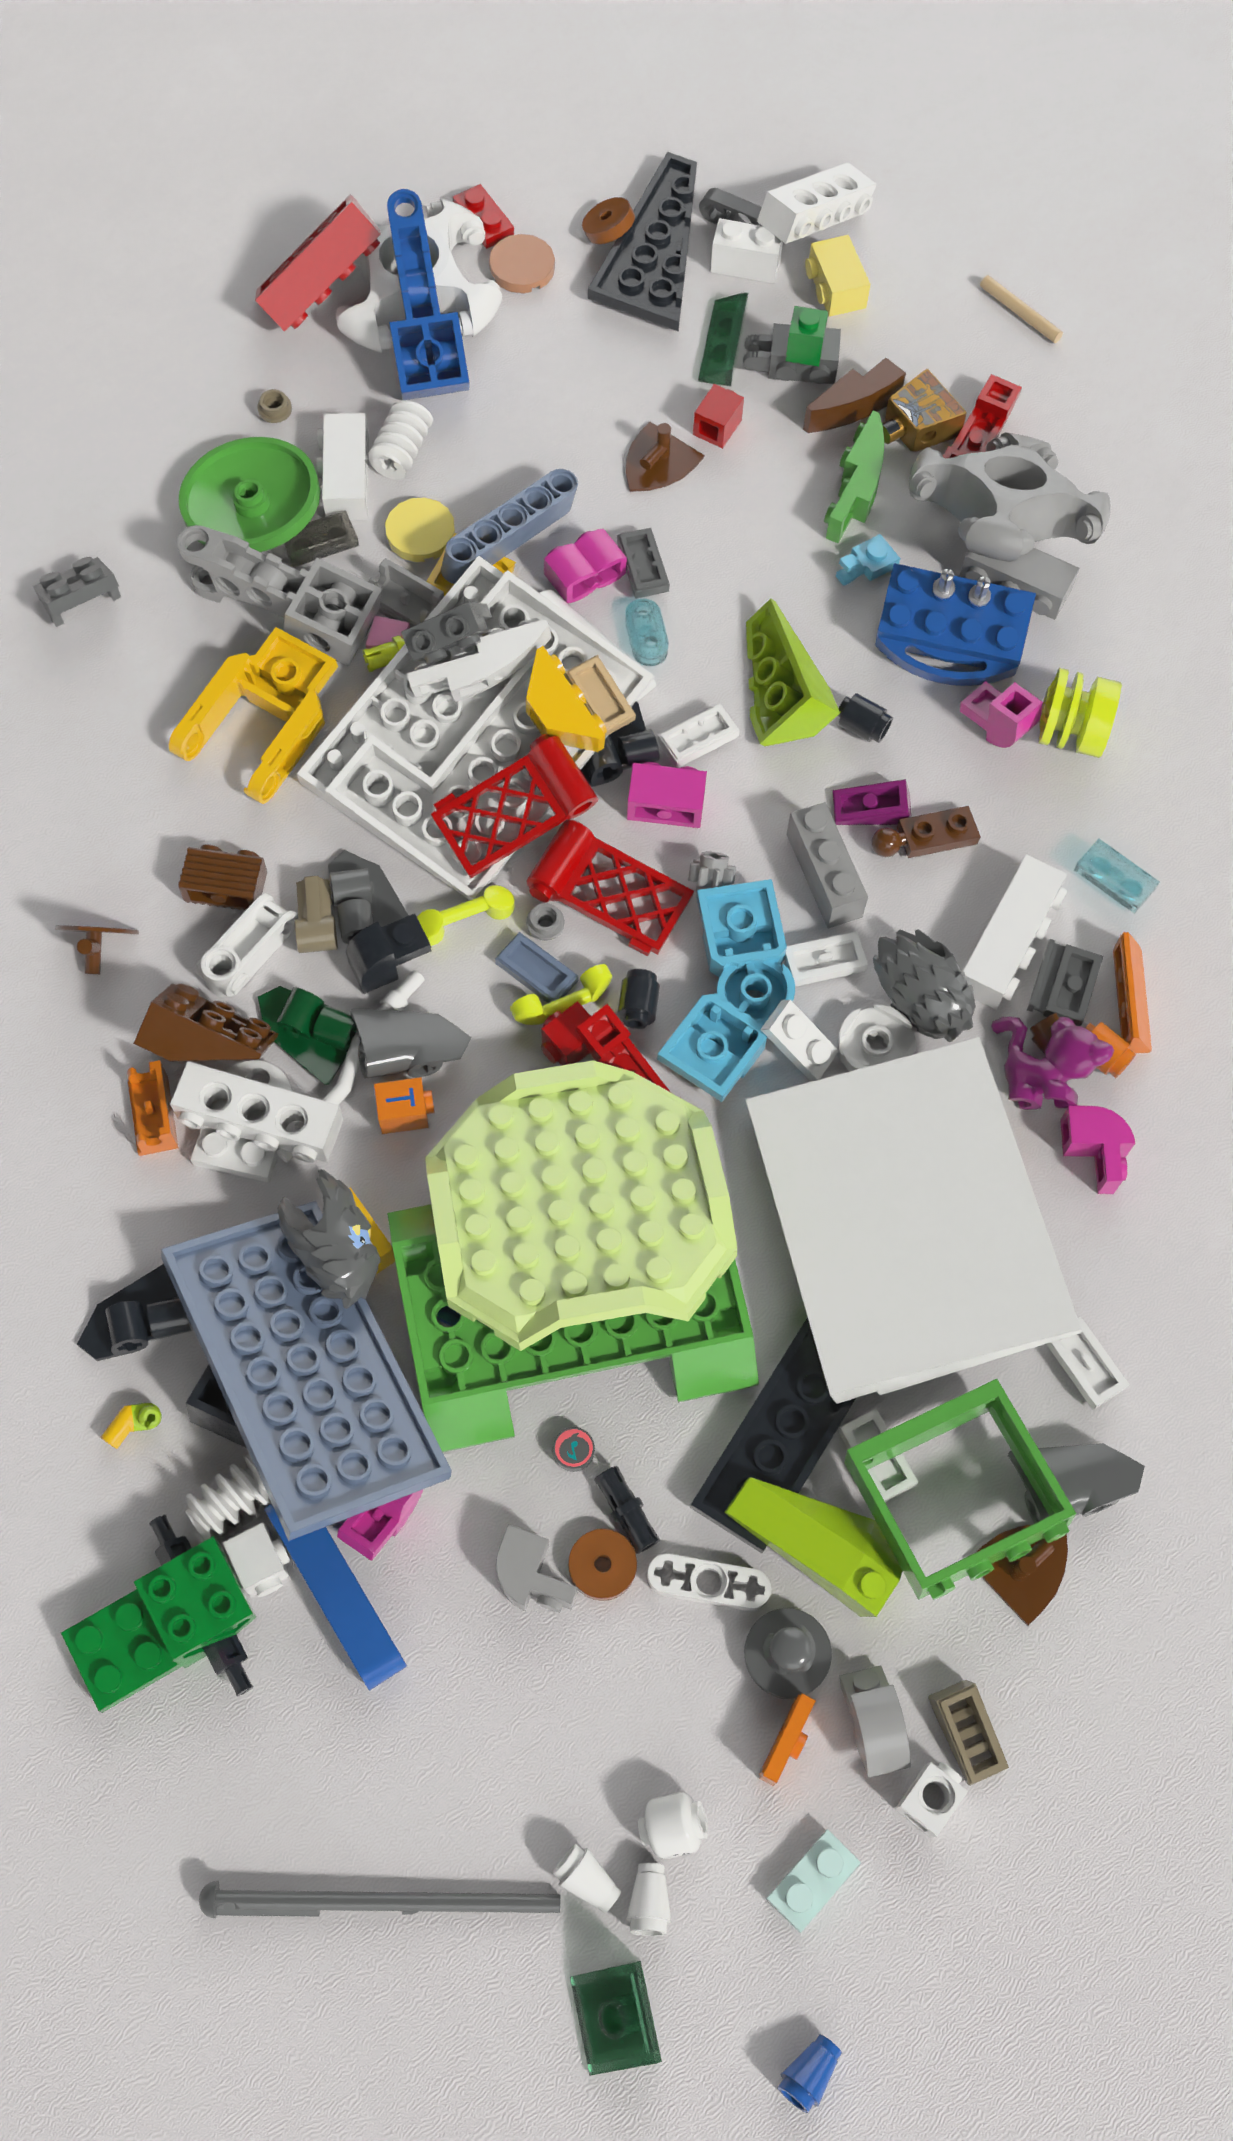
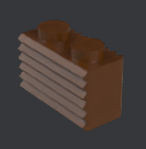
M202 845L200 848L188 847L178 887L183 900L187 903H200L201 905L207 904L209 906L229 907L246 911L262 895L267 868L264 858L259 857L253 851L239 850L235 854L223 852L220 848L213 845Z

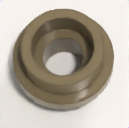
M271 389L261 395L257 409L259 416L264 421L279 423L291 415L292 404L285 393L277 389Z

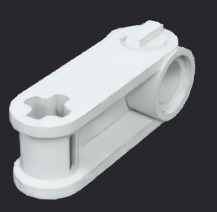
M264 893L260 895L197 962V975L206 981L208 989L212 994L218 997L236 995L294 931L295 919H298V914L294 911L287 912L277 905L270 894ZM221 969H230V972L225 975H216V972Z

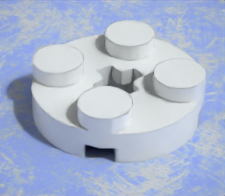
M874 1005L873 1008L854 1010L846 1017L840 1028L837 1039L839 1050L837 1056L849 1071L913 1055L916 1051V1039L914 1040V1034L911 1030L912 1025L905 1015L886 1005ZM877 1036H880L884 1039L882 1045L886 1048L884 1050H873L866 1039L874 1040Z

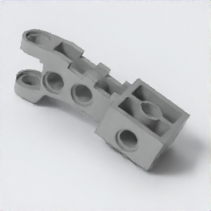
M195 525L187 527L178 535L176 542L180 555L185 561L195 565L190 576L195 591L199 596L218 603L225 596L260 606L283 617L284 631L329 655L336 659V661L346 666L350 665L372 625L374 617L379 612L382 588L317 557L309 571L303 568L299 571L282 563V558L271 553L265 555L250 548L248 542L238 537L204 526ZM194 541L206 542L205 546L198 551L188 550V546ZM210 574L213 583L208 585L201 583L203 577Z

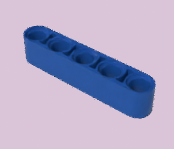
M270 1504L265 1507L264 1510L368 1690H372L406 1668L407 1665L327 1528H321L289 1541L273 1505Z

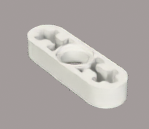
M674 1554L658 1555L651 1561L648 1567V1584L655 1593L662 1596L745 1611H756L767 1603L771 1595L769 1578L762 1571L753 1568ZM664 1564L672 1565L673 1573L685 1575V1566L693 1567L694 1569L689 1580L690 1591L682 1590L683 1580L672 1579L669 1586L661 1585V1577L654 1575L655 1570L660 1571L663 1569ZM710 1570L719 1575L721 1588L718 1592L708 1595L699 1590L696 1579L701 1572ZM728 1574L736 1575L733 1582L736 1585L744 1586L749 1579L756 1580V1587L763 1589V1595L758 1594L754 1601H748L744 1591L733 1589L732 1599L725 1598L724 1595L729 1585Z

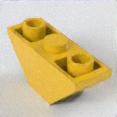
M541 646L536 650L526 696V713L541 735L558 736L565 746L595 752L604 749L605 733H607L603 721L596 713L591 715L584 705L586 699L581 689L575 683L570 685L563 675L565 674V669L560 659L555 654L550 656L544 646Z

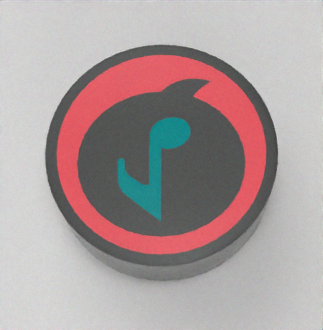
M570 1427L562 1430L556 1436L553 1443V1456L556 1463L562 1469L570 1472L581 1471L587 1468L594 1458L595 1445L593 1438L584 1429Z

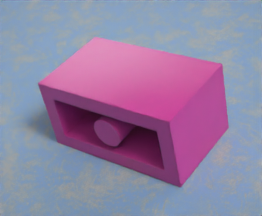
M654 762L633 763L628 796L627 820L700 828L707 771H700L689 766L681 768L666 767Z

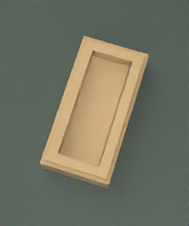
M598 655L566 672L565 677L570 685L575 683L581 689L586 699L584 705L591 715L596 713L603 721L607 730L605 736L635 720L636 714Z

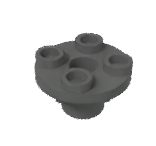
M781 1608L766 1613L752 1626L746 1638L744 1658L751 1678L762 1690L780 1699H793L802 1693L805 1695L811 1693L823 1682L830 1669L832 1649L825 1629L813 1616L798 1609Z

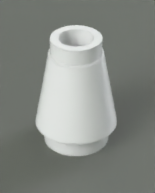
M574 1844L565 1853L552 1873L560 1880L558 1883L560 1887L595 1908L600 1909L603 1913H606L613 1906L621 1894V1890L615 1886V1883L589 1849L582 1850L577 1844Z
M657 1863L638 1864L626 1920L630 1922V1933L640 1936H664L667 1934V1924L672 1923L664 1865Z

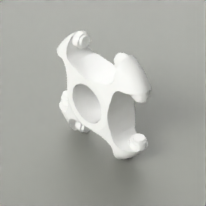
M440 198V201L432 202L431 205L426 206L428 218L424 219L440 314L458 312L461 334L474 337L486 327L496 314L503 299L499 285L493 280L486 281L483 284H473L468 282L460 273L451 254L452 249L457 243L461 242L471 245L483 243L485 239L483 222L477 215L465 207ZM390 225L379 226L381 235L377 238L380 241L378 247L369 256L366 257L362 253L353 262L361 269L369 285L370 293L363 303L352 307L348 305L340 306L336 310L335 316L340 332L357 344L382 353V350L391 349V346H393L389 322L406 320L399 277L394 275L398 271Z

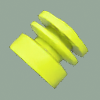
M1059 667L1054 680L1047 688L1043 700L1038 742L1048 746L1053 732L1056 730L1059 731L1056 748L1062 749L1067 743L1070 734L1077 735L1076 753L1100 758L1106 748L1112 730L1122 684L1119 681L1097 676L1089 692L1083 691V673L1077 672L1071 688L1066 687L1069 670Z

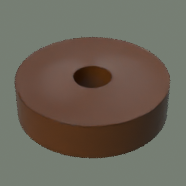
M622 197L610 198L594 206L585 215L582 228L591 243L598 245L606 244L618 239L631 228L635 220V214L627 199Z
M596 1529L587 1532L576 1541L571 1549L568 1563L570 1578L574 1586L577 1587V1590L590 1599L598 1601L615 1599L624 1594L634 1581L637 1570V1558L634 1548L622 1534L616 1531ZM607 1558L611 1563L610 1569L606 1572L598 1571L594 1566L597 1559Z

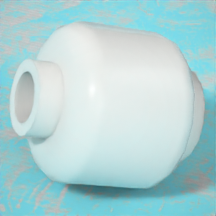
M685 1792L651 1799L646 1805L645 1817L638 1820L642 1844L644 1846L650 1845L654 1854L661 1859L695 1853L701 1845V1840L707 1838L708 1834L706 1816L701 1802H694L692 1797Z

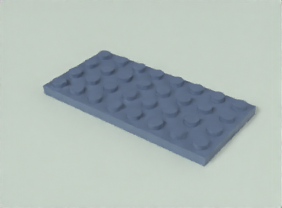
M316 1201L297 1206L314 1226L318 1224L323 1216ZM278 1213L161 1249V1259L289 1541L450 1479L452 1470L366 1299L360 1297L353 1305L345 1309L342 1299H330L321 1295L323 1289L307 1276L305 1265L288 1245V1239L281 1231Z

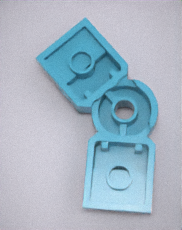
M772 879L697 890L696 898L703 927L702 938L709 971L719 977L717 992L701 996L657 1055L658 1061L720 1102L725 1099L740 1077L744 1078L764 1051L767 1036L760 1029L781 1000H791L793 1002L795 996V982L792 973L782 964L787 945ZM749 990H758L762 992L764 996L760 998H753L749 996L746 992Z

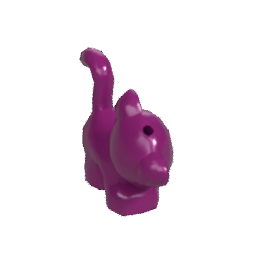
M1061 1016L1051 1027L1052 1037L1047 1044L1045 1058L1039 1060L1023 1052L1028 1028L1020 1018L1001 1017L991 1024L992 1031L996 1034L1005 1031L1012 1032L1004 1070L1009 1089L1008 1099L1011 1101L1017 1100L1020 1109H1041L1043 1094L1044 1099L1054 1100L1056 1108H1068L1069 1105L1077 1106L1078 1094L1073 1088L1068 1086L1067 1081L1088 1078L1097 1066H1101L1109 1061L1114 1052L1112 1045L1099 1040L1088 1029L1076 1026L1070 1018Z

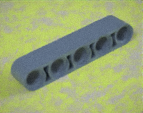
M555 469L452 537L447 542L441 566L443 577L448 582L455 584L478 556L491 565L495 564L568 514L578 487L577 477L569 470Z

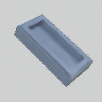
M521 932L495 958L496 965L547 1003L564 997L578 982V975Z

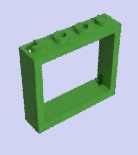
M994 1379L848 1449L846 1452L844 1463L918 1600L928 1595H931L933 1600L938 1599L956 1588L954 1582L966 1576H969L971 1581L979 1579L994 1569L992 1563L1007 1557L1009 1562L1015 1561L1032 1551L1030 1545L1045 1538L1047 1543L1060 1539L1069 1533L1070 1530L1067 1526L1071 1524L1076 1515L1074 1508L998 1379ZM989 1412L1048 1512L1049 1517L926 1577L868 1470Z

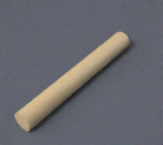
M989 275L983 278L980 283L981 288L1053 343H1057L1061 339L1063 332Z

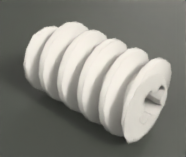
M407 400L397 401L392 405L379 431V435L376 437L374 445L368 453L372 467L379 474L394 480L406 478V471L412 467L413 459L416 458L418 449H420L423 439L428 434V428L433 423V417L426 408L418 403Z
M250 1454L244 1456L247 1468L245 1471L235 1464L230 1466L232 1475L230 1481L221 1474L215 1476L217 1490H213L205 1483L201 1485L202 1500H198L190 1493L186 1495L188 1509L185 1512L204 1541L211 1538L210 1529L221 1536L227 1533L225 1519L236 1526L241 1524L240 1509L253 1516L256 1513L253 1500L256 1499L265 1506L270 1504L269 1496Z

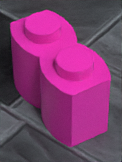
M604 528L587 531L580 535L574 544L557 546L544 558V575L563 600L569 604L585 598L596 588L608 586L626 574L627 557Z

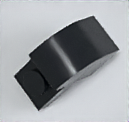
M414 913L383 927L377 921L364 928L351 939L346 948V955L363 994H366L398 980L396 966L427 954L432 950L431 944Z

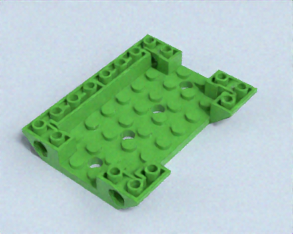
M432 1204L387 1213L423 1412L442 1452L514 1438L515 1434L507 1391L666 1357H670L669 1365L678 1403L759 1386L754 1336L736 1260L732 1262L721 1278L717 1277L706 1292L705 1300L689 1321L641 1313L562 1327L519 1351L495 1336L493 1329L478 1320L473 1322L461 1315L459 1322L452 1327H444L438 1323L436 1319L437 1313L441 1308L448 1306L437 1244Z

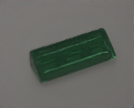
M739 293L714 301L698 382L731 387L749 293Z

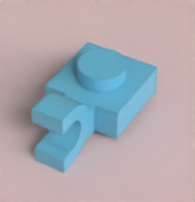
M879 534L853 547L851 554L840 558L839 564L843 569L836 572V578L843 586L851 583L863 574L869 581H872L892 571L893 564H899L901 558L883 536Z

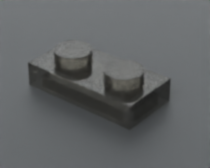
M345 510L309 522L300 533L285 542L283 546L292 567L315 561L316 557L321 559L357 547L359 542Z

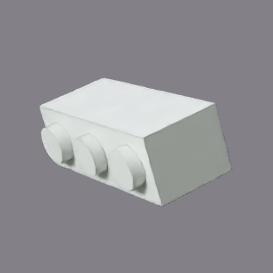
M324 414L323 428L317 429L318 448L323 450V456L317 457L318 478H323V483L320 485L318 507H324L326 521L368 520L369 435L366 414Z

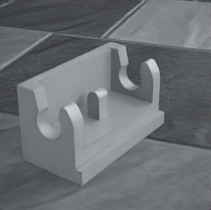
M387 558L379 564L380 578L378 582L372 578L368 581L382 588L379 612L390 619L409 622L410 628L424 622L444 598L442 590Z

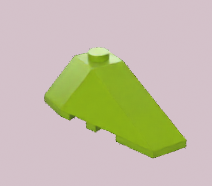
M770 598L746 621L747 658L752 660L753 677L748 679L749 690L754 692V706L750 707V720L759 743L763 746L814 737L840 714L828 684L776 601Z
M752 1477L746 1480L724 1512L860 1617H877L900 1581L902 1569L878 1524L871 1518Z

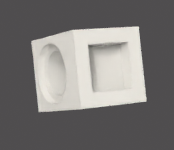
M930 1762L923 1766L894 1809L928 1837L933 1838L939 1835L968 1791L959 1784L962 1777L943 1762H940L938 1766ZM928 1783L937 1785L943 1792L944 1802L938 1810L928 1807L923 1800V1790Z

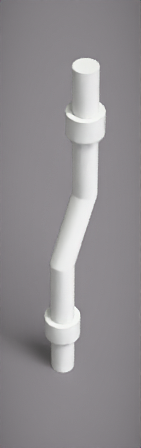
M413 970L396 990L391 989L380 1001L382 1005L378 1010L402 1011L408 1005L406 1000L421 985L424 977L416 970ZM358 1032L351 1040L337 1084L323 1101L339 1105L351 1092L360 1065L358 1056L360 1038ZM298 1121L294 1125V1132L301 1129L304 1123ZM283 1149L276 1151V1154L287 1163L293 1157L290 1151Z

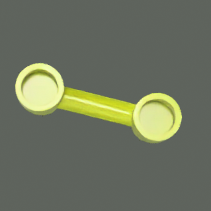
M492 885L485 889L483 896L442 911L427 909L422 911L417 918L432 946L438 944L443 939L445 933L444 926L486 911L493 919L502 920L508 918L515 908L514 896L505 887Z
M606 964L593 966L580 976L583 989L543 1006L536 994H529L516 1000L510 1006V1011L514 1019L519 1023L541 1025L550 1015L557 1011L564 1012L577 1001L581 1005H585L598 1000L609 987L612 974Z

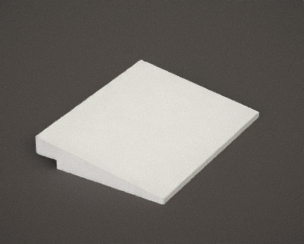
M480 556L475 559L424 620L431 619L466 602L488 605L493 617L485 621L489 630L494 628L507 630L518 627L521 621L529 618H538L539 620L547 618L552 638L544 648L550 656L555 654L564 666L565 674L568 670L598 655L630 707L654 678L653 674L507 570L505 573H502ZM404 644L298 771L299 783L467 899L472 900L479 897L514 852L470 879L431 816V813L436 811L433 804L451 793L456 798L528 755L531 750L530 744L542 736L526 713V696L535 657L512 676L492 688L455 702L450 689L415 698L407 673L415 671V667L426 663V661H412L407 646ZM458 645L446 650V658L435 663L437 665L448 662L452 656L463 652L479 653L477 645L460 650ZM565 746L580 770L595 752ZM526 769L511 777L509 789L529 793L532 778ZM504 782L500 783L497 786L503 788ZM536 786L535 795L542 796L541 792ZM488 791L479 797L477 809L497 813L501 794ZM507 796L502 814L523 819L527 800ZM472 801L464 806L471 807ZM533 801L528 820L539 822L550 809L549 805ZM455 811L443 818V821L448 829L465 832L469 814ZM475 815L470 834L491 838L495 819ZM500 821L496 840L512 842L518 838L521 825ZM526 826L525 833L533 828ZM454 837L461 848L463 839ZM468 841L465 856L471 865L486 857L488 844ZM494 846L493 853L502 847Z
M980 1037L746 1099L828 1390L836 1404L876 1391L879 1395L887 1394L1082 1332Z

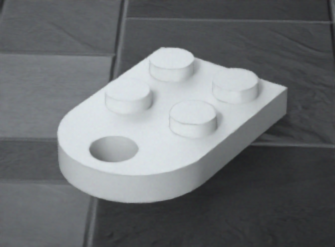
M244 1061L225 1071L248 1079L257 1074H265L270 1078L268 1085L292 1091L286 1075L278 1067L265 1061ZM216 1100L211 1104L210 1109H221L228 1100ZM253 1111L249 1114L247 1120L257 1121L265 1115V1111ZM202 1126L191 1162L193 1166L270 1183L278 1155L276 1151H267L256 1146L252 1140L239 1137V1140H230L217 1134L215 1129Z

